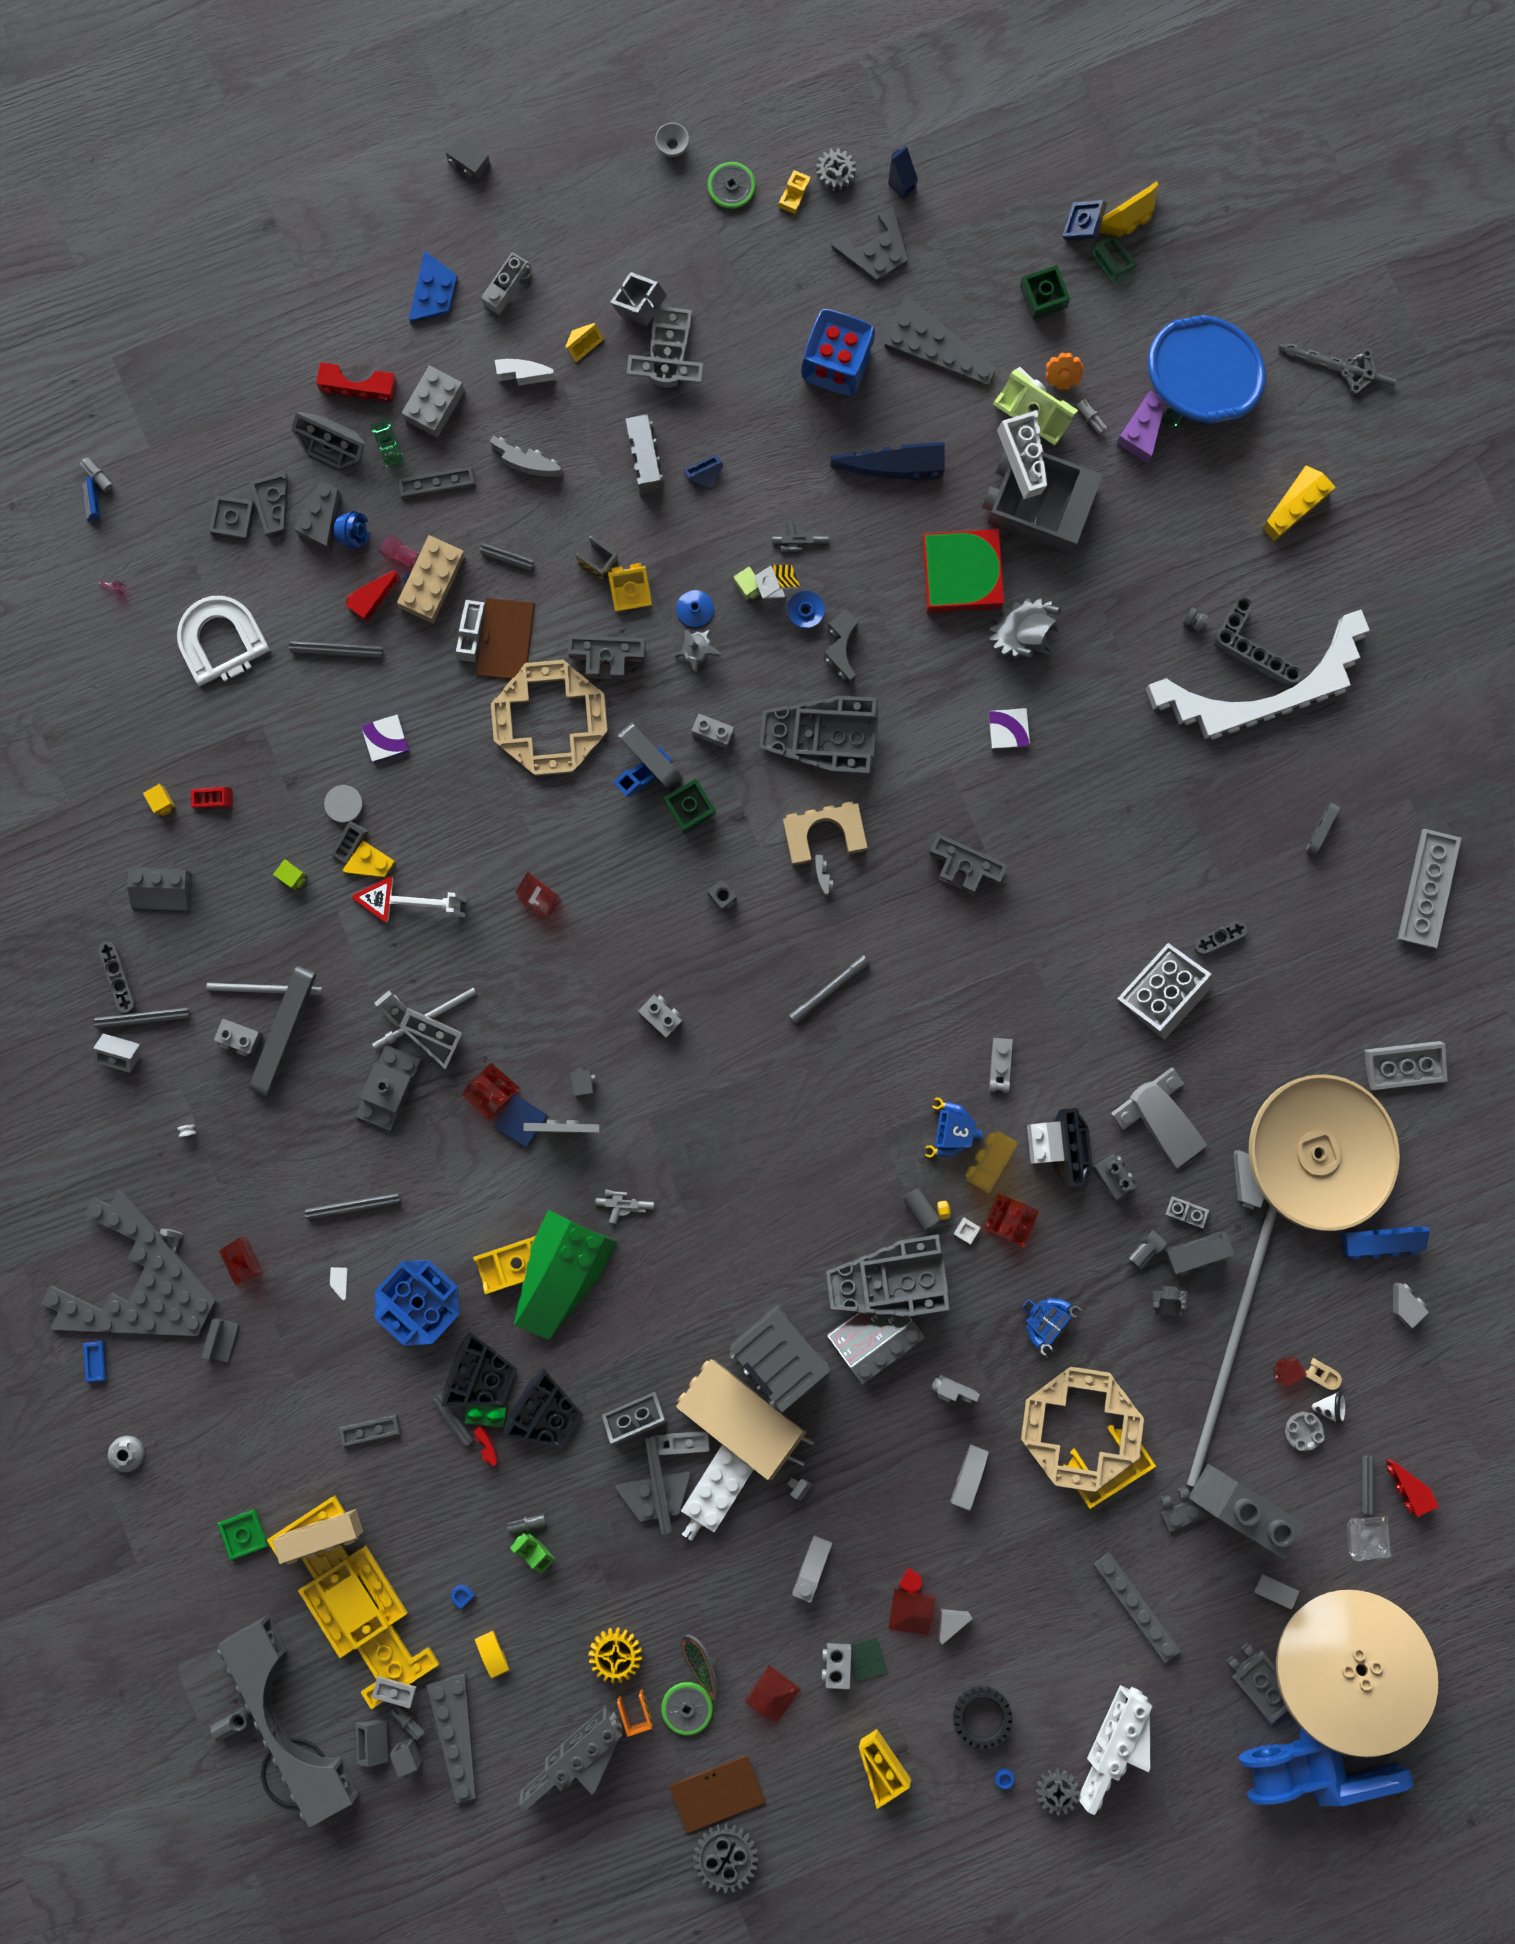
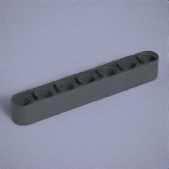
M299 966L295 968L251 1079L250 1090L267 1097L270 1095L315 982L316 973Z

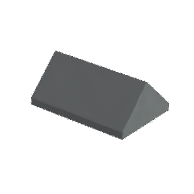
M656 1392L602 1414L611 1446L667 1421Z

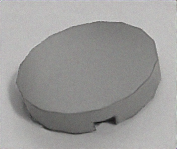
M339 785L331 789L326 795L324 801L325 811L333 820L340 823H348L354 821L360 815L363 809V800L359 792L353 787Z

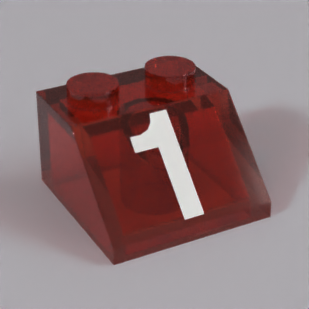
M529 872L525 874L515 892L519 896L517 900L525 906L530 904L534 908L532 911L540 918L543 915L548 918L561 902L560 897Z

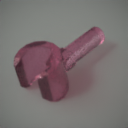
M115 580L113 583L99 582V586L110 588L119 595L124 594L120 589L126 587V585L118 580Z

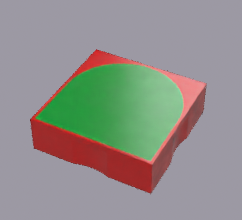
M999 529L923 533L922 554L923 567L926 574V613L954 612L962 609H1002L1004 596Z

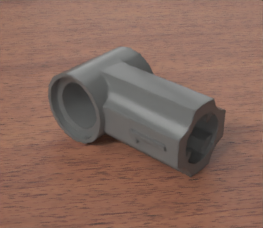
M1151 1229L1142 1238L1141 1244L1128 1259L1139 1269H1142L1154 1254L1157 1255L1165 1247L1167 1242Z
M245 1707L239 1708L233 1714L210 1726L212 1737L219 1742L233 1733L243 1730L250 1723L252 1714H249ZM237 1716L243 1717L244 1723L239 1722Z

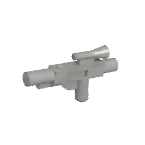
M605 1189V1197L613 1196V1199L596 1198V1206L613 1207L609 1222L617 1224L619 1215H627L631 1211L646 1212V1209L654 1210V1202L636 1201V1199H632V1201L622 1200L623 1196H627V1192H615Z

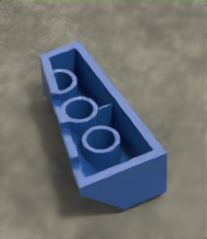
M1416 1226L1341 1233L1343 1256L1350 1257V1260L1362 1259V1255H1369V1258H1381V1254L1388 1253L1389 1257L1401 1256L1400 1252H1408V1255H1418L1420 1251L1427 1249L1430 1227Z

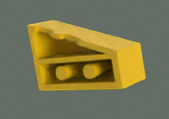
M878 1729L862 1738L859 1750L869 1778L870 1788L874 1795L875 1805L878 1809L909 1789L911 1778Z

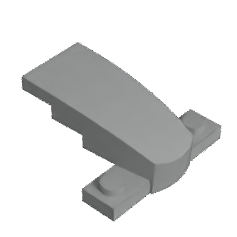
M661 306L659 309L655 308L656 313L652 326L651 357L629 355L627 375L651 378L653 384L663 388L675 387L679 381L701 384L703 363L684 361L690 333L692 310Z
M1171 1067L1153 1082L1151 1081L1138 1087L1130 1099L1113 1111L1111 1115L1122 1130L1141 1117L1161 1150L1165 1152L1173 1166L1178 1168L1205 1148L1207 1144L1186 1115L1169 1097L1170 1094L1184 1084L1175 1069Z

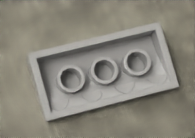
M1441 1041L1364 1050L1370 1090L1448 1081L1445 1043Z

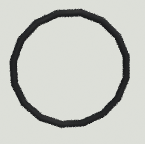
M290 1738L292 1742L307 1744L314 1748L320 1757H325L314 1743L306 1739ZM269 1750L262 1762L261 1780L264 1790L276 1803L284 1807L299 1808L294 1803H285L276 1798L269 1790L265 1779L266 1763L272 1754Z

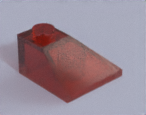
M894 1588L889 1629L928 1635L933 1617L934 1595Z
M768 1665L746 1695L745 1703L761 1715L778 1722L801 1688Z

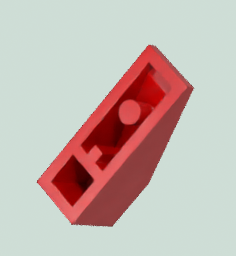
M393 570L357 589L354 594L351 593L348 596L345 606L359 618L368 622L400 578L398 573Z

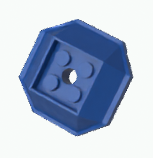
M430 1260L402 1261L375 1290V1320L403 1346L433 1344L460 1315L458 1286ZM416 1297H420L423 1300V1305L420 1308L414 1304Z

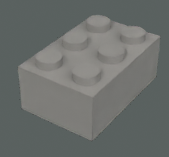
M429 365L402 411L404 420L438 438L465 391L462 382Z

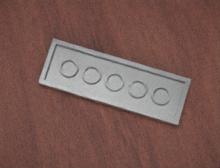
M1422 829L1397 940L1433 949L1437 948L1460 847V837Z

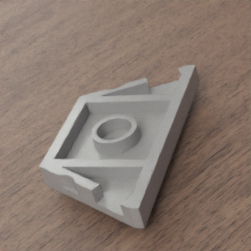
M547 1120V1123H524V1131L593 1133L599 1132V1124H580L578 1120H566V1124H560L559 1120Z

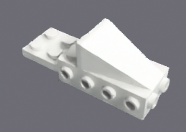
M1120 1685L1087 1758L1092 1767L1078 1796V1800L1087 1812L1093 1815L1096 1814L1103 1804L1102 1798L1111 1786V1778L1119 1781L1120 1777L1126 1772L1127 1762L1147 1772L1150 1770V1711L1152 1705L1147 1701L1148 1698L1134 1687L1128 1689Z

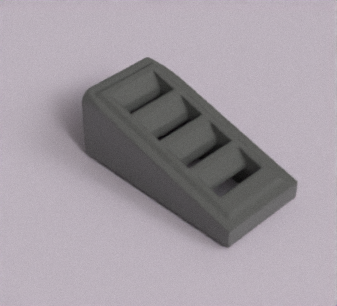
M353 821L348 822L330 855L347 864L365 838L368 830ZM351 830L357 831L359 835L354 834ZM347 836H350L351 838L355 839V842H352L351 840L347 839ZM343 842L351 846V849L342 845ZM341 849L348 853V855L345 856L338 852V850Z

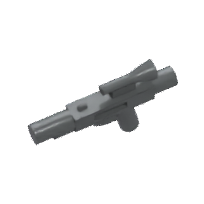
M793 520L786 522L789 535L772 536V544L788 545V547L781 546V553L801 551V547H798V545L829 544V536H821V533H806L802 529H795Z

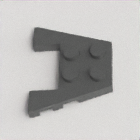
M893 206L878 214V219L886 229V232L858 250L854 248L846 235L831 245L835 251H839L844 255L845 259L852 261L858 266V269L875 282H878L908 262Z

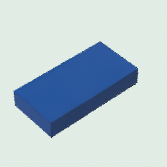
M105 1342L83 1343L85 1382L106 1381Z

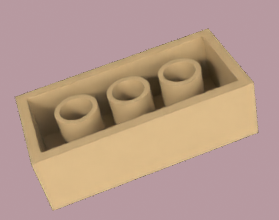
M428 535L398 599V607L434 624L465 557L464 551Z
M357 1509L283 1533L273 1540L279 1564L286 1562V1565L297 1562L302 1556H305L306 1559L313 1557L321 1552L322 1549L328 1552L336 1549L340 1543H343L344 1546L356 1542L355 1540L359 1539V1535L363 1533Z

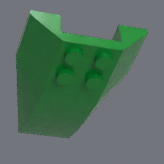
M548 1210L531 1244L530 1257L526 1266L525 1280L522 1284L521 1298H519L514 1325L549 1340L600 1278L617 1241L591 1231Z

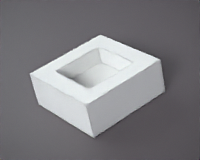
M963 1217L954 1235L971 1244L980 1227Z

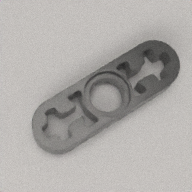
M1333 803L1327 806L1307 845V852L1316 855L1340 809L1339 806Z
M1242 921L1230 923L1198 938L1194 942V950L1201 955L1207 954L1245 936L1247 926ZM1235 925L1242 928L1240 935L1238 932L1232 935L1228 933L1235 929ZM1218 932L1225 935L1223 943H1219L1215 939V935ZM1208 936H1211V942L1213 944L1206 946V950H1204L1203 948L1200 949V941L1202 940L1203 943L1210 941V938H1208Z

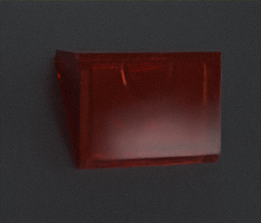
M247 1237L238 1238L219 1250L235 1286L263 1272Z

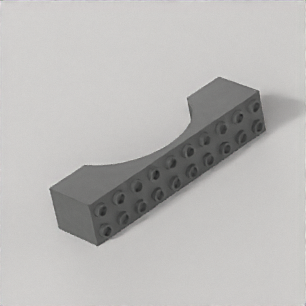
M270 1615L227 1637L218 1645V1654L222 1660H225L228 1666L227 1672L231 1678H234L237 1684L236 1690L240 1696H243L246 1702L247 1712L252 1714L255 1719V1728L258 1732L262 1733L264 1746L268 1751H271L273 1763L277 1769H280L282 1781L286 1787H289L292 1793L291 1799L295 1805H298L301 1811L300 1817L302 1821L307 1823L310 1828L350 1806L358 1796L359 1791L342 1757H320L301 1748L290 1740L276 1717L272 1701V1684L277 1665L287 1649Z

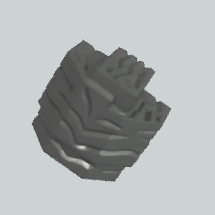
M1161 1286V1291H1152L1153 1314L1182 1316L1183 1309H1186L1187 1291H1180L1177 1287Z

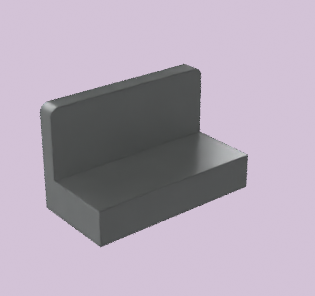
M218 1318L212 1319L201 1358L228 1362L239 1324Z

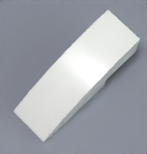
M520 359L495 360L499 381L517 379L518 385L555 380L553 369L542 364Z

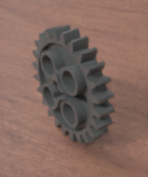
M726 1823L724 1829H721L718 1824L717 1831L710 1828V1835L703 1833L704 1840L698 1839V1844L701 1847H695V1852L698 1854L694 1855L693 1860L698 1862L694 1864V1868L700 1869L697 1872L698 1877L704 1875L702 1879L703 1884L709 1881V1889L715 1885L716 1892L720 1890V1887H723L724 1893L727 1892L729 1887L732 1892H735L736 1885L742 1889V1882L749 1884L747 1876L754 1877L752 1870H757V1864L753 1863L758 1861V1856L754 1855L757 1853V1848H751L754 1845V1840L748 1841L749 1833L744 1836L742 1835L743 1828L737 1832L736 1825L729 1829ZM721 1840H724L728 1843V1845L724 1848H721L717 1845V1843ZM732 1843H736L729 1854V1859L725 1860L720 1873L717 1874L716 1871L722 1865L723 1857L727 1856ZM737 1851H742L745 1856L737 1858L734 1854ZM714 1858L718 1863L711 1866L707 1863V1860ZM732 1869L735 1873L732 1876H727L724 1871Z

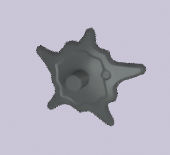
M685 630L683 647L681 651L675 654V658L683 656L686 662L691 663L693 672L697 673L698 664L704 662L707 656L720 657L721 653L711 646L712 641L709 639L711 630H707L704 633L698 631L694 634L690 633L689 630Z

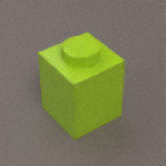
M285 859L273 874L294 890L303 886L307 876Z

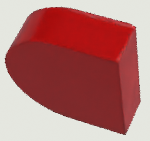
M908 1567L898 1585L909 1592H916L922 1586V1579L917 1572Z

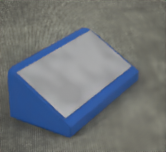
M87 477L82 484L86 519L90 521L100 519L101 515L96 482L92 478Z

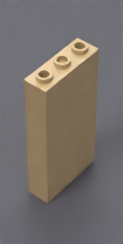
M712 1359L706 1361L701 1367L702 1372L698 1378L694 1377L690 1382V1388L687 1393L684 1392L678 1398L676 1408L767 1480H772L807 1432L781 1411H775L767 1400L717 1361Z

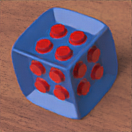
M822 309L815 321L801 365L802 378L813 385L832 392L854 396L869 360L875 338V328L858 318L834 310Z

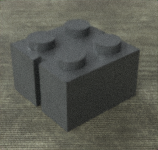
M630 272L621 286L631 300L627 298L623 290L619 289L610 303L620 316L647 326L656 313L655 308L659 309L667 295L657 281Z

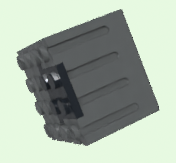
M779 1305L771 1309L730 1345L731 1352L729 1356L736 1364H742L743 1373L749 1380L753 1378L756 1381L755 1387L762 1395H768L769 1404L775 1411L778 1409L781 1412L786 1410L830 1372V1367L826 1360L809 1345L788 1320V1315Z

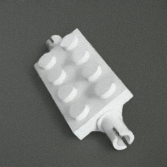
M723 1444L681 1512L691 1518L690 1523L682 1533L685 1537L690 1533L688 1539L691 1541L694 1540L701 1526H705L712 1532L716 1531L753 1471L751 1466Z

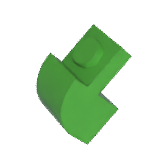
M523 1533L510 1547L515 1554L524 1558L533 1570L541 1574L555 1560L548 1549L530 1533L528 1535Z

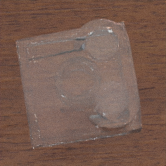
M1389 1517L1352 1518L1348 1521L1346 1526L1348 1551L1353 1560L1364 1561L1392 1557L1388 1527Z

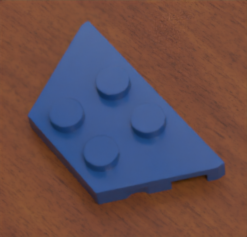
M427 252L423 254L410 311L409 321L412 323L416 322L417 319L425 317L429 319L436 315L450 313L458 279L454 272Z

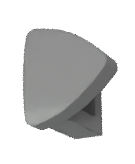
M160 1229V1235L177 1252L180 1238H183L184 1234L171 1229Z

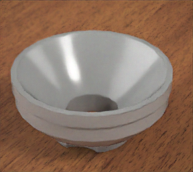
M667 123L658 129L655 143L659 152L663 155L677 157L682 155L688 148L689 135L682 125ZM669 141H676L678 146L675 149H670L667 146Z
M133 1436L117 1438L108 1450L109 1463L120 1472H131L137 1469L142 1464L145 1456L143 1444ZM122 1449L128 1452L129 1456L126 1461H121L118 1458V1452Z

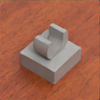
M791 1478L787 1483L794 1489L790 1495L802 1501L812 1487V1484L805 1479H801L799 1482L795 1478Z

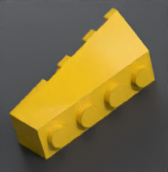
M1305 466L1262 529L1275 542L1329 496L1336 487L1322 472Z

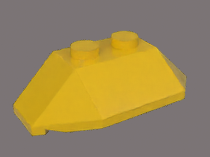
M1156 181L1103 216L1098 233L1121 237L1124 234H1131L1141 223L1144 225L1149 222L1155 207L1158 182Z

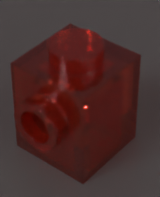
M1293 1356L1288 1359L1283 1358L1276 1362L1277 1366L1272 1368L1275 1372L1273 1376L1277 1383L1286 1387L1307 1375L1298 1359Z

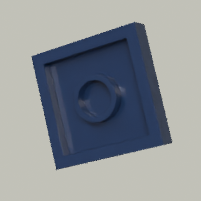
M1104 200L1074 202L1062 237L1065 240L1097 238L1107 203Z
M514 1094L494 1127L527 1147L536 1132L524 1131V1123H543L547 1114Z

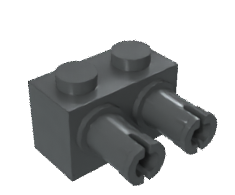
M1115 1154L1110 1155L1093 1166V1169L1113 1200H1117L1136 1188L1133 1184L1136 1182L1130 1172L1126 1173L1123 1168L1125 1166L1120 1156L1116 1157Z

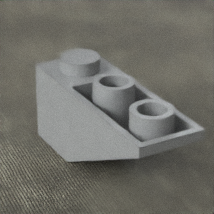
M513 252L510 254L481 297L484 307L500 316L509 303L528 264L526 260Z

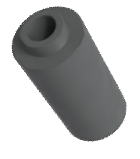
M919 1187L903 1197L924 1230L928 1228L931 1231L939 1225L938 1221L940 1218Z

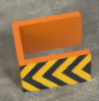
M643 1689L640 1690L639 1697L647 1721L634 1726L630 1725L622 1696L618 1697L617 1704L627 1737L650 1730L653 1727V1719Z

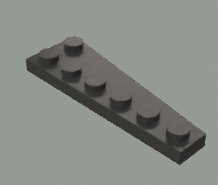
M464 1673L426 1685L456 1804L476 1798L466 1674Z

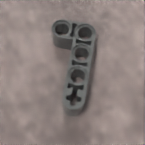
M632 722L618 734V737L669 792L684 780L673 765Z

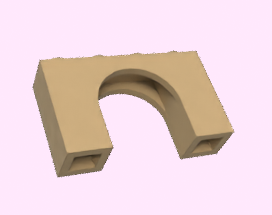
M847 802L838 808L827 806L823 808V811L818 812L815 809L805 811L804 815L797 816V813L786 815V818L783 819V825L792 866L811 862L807 834L813 825L823 821L832 822L842 830L848 854L867 851L858 803Z

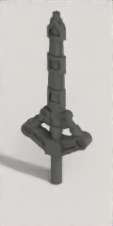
M1291 343L1280 344L1278 347L1287 356L1293 358L1296 356L1304 359L1306 362L1341 372V377L1347 381V385L1350 387L1349 392L1353 396L1357 395L1373 380L1392 387L1395 386L1397 381L1396 379L1376 373L1377 369L1370 349H1365L1361 354L1353 358L1348 357L1344 361L1310 349L1298 348V345ZM1357 362H1363V369L1357 366ZM1354 375L1361 376L1357 383L1352 379Z

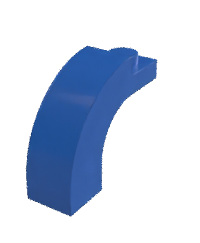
M658 747V751L671 763L672 759ZM642 762L632 770L626 769L613 783L626 797H631L647 787L657 777Z

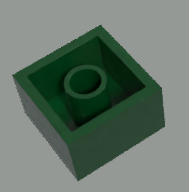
M1058 265L1022 277L1020 289L1032 320L1068 307L1070 296Z
M696 778L663 798L664 803L683 834L716 815V810Z

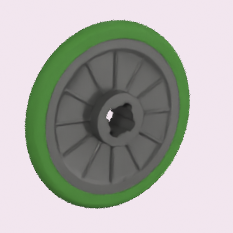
M727 162L717 166L711 172L707 187L710 197L716 204L724 208L736 209L746 205L752 199L756 189V182L752 172L746 166L737 162Z
M691 1682L679 1683L665 1694L661 1705L662 1717L666 1725L673 1732L686 1736L694 1735L701 1732L709 1724L713 1714V1703L705 1689L700 1685ZM685 1705L691 1708L690 1712L683 1710Z

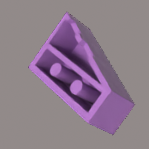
M1151 390L1149 391L1116 443L1146 463L1152 457L1165 402L1159 395Z

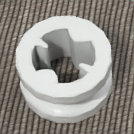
M195 1124L177 1127V1130L180 1131L179 1137L197 1134L194 1131Z

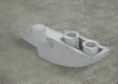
M493 435L490 440L491 447L503 454V463L513 469L543 477H558L563 474L562 467H560L561 464L554 459L550 461L545 458V455L539 450L533 451L529 448L525 454L524 450L517 446L515 448L510 446L509 442L502 437L497 438Z

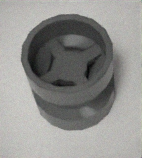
M1191 607L1183 624L1186 626L1190 625L1195 631L1200 632L1208 615L1200 614L1197 609Z

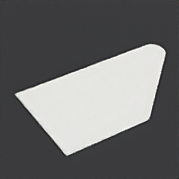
M331 1267L330 1286L342 1300H345L347 1268Z

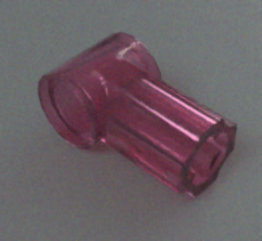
M390 534L387 535L378 550L387 558L395 559L410 568L415 565L419 553L403 545L400 540Z

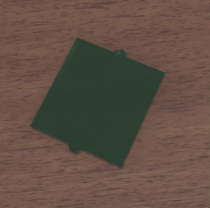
M877 1637L866 1641L860 1640L859 1643L851 1645V1665L856 1681L869 1677L874 1678L875 1675L887 1672Z

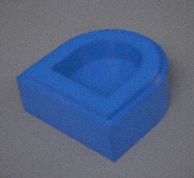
M458 1585L453 1589L451 1599L462 1610L476 1594L466 1585Z

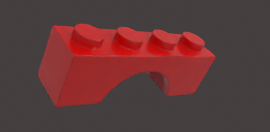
M320 362L316 384L319 390L325 394H332L333 392L339 393L344 397L353 395L364 400L373 398L379 402L386 403L394 399L397 379L394 373L375 370L369 379L362 382H352L343 376L339 365Z

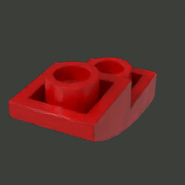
M480 1425L474 1431L476 1434L474 1437L479 1444H485L486 1446L481 1451L483 1454L481 1456L486 1464H492L494 1467L499 1462L498 1454L489 1433L483 1425Z

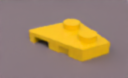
M362 841L342 871L348 874L353 873L385 878L395 864V861L365 841Z

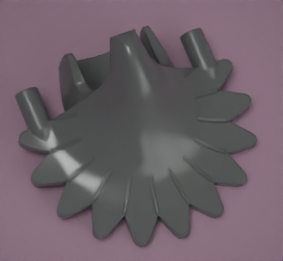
M1029 598L1025 599L1023 605L1014 602L1012 610L1006 608L1002 610L1004 617L994 618L995 623L998 625L990 627L989 630L994 635L989 640L990 642H996L994 645L995 650L1003 648V656L1013 651L1014 658H1017L1019 655L1031 658L1033 655L1032 650L1050 656L1054 649L1047 643L1046 634L1048 630L1058 631L1059 628L1057 621L1049 617L1048 614L1060 615L1062 609L1053 606L1052 601L1043 604L1042 598H1038L1033 604Z

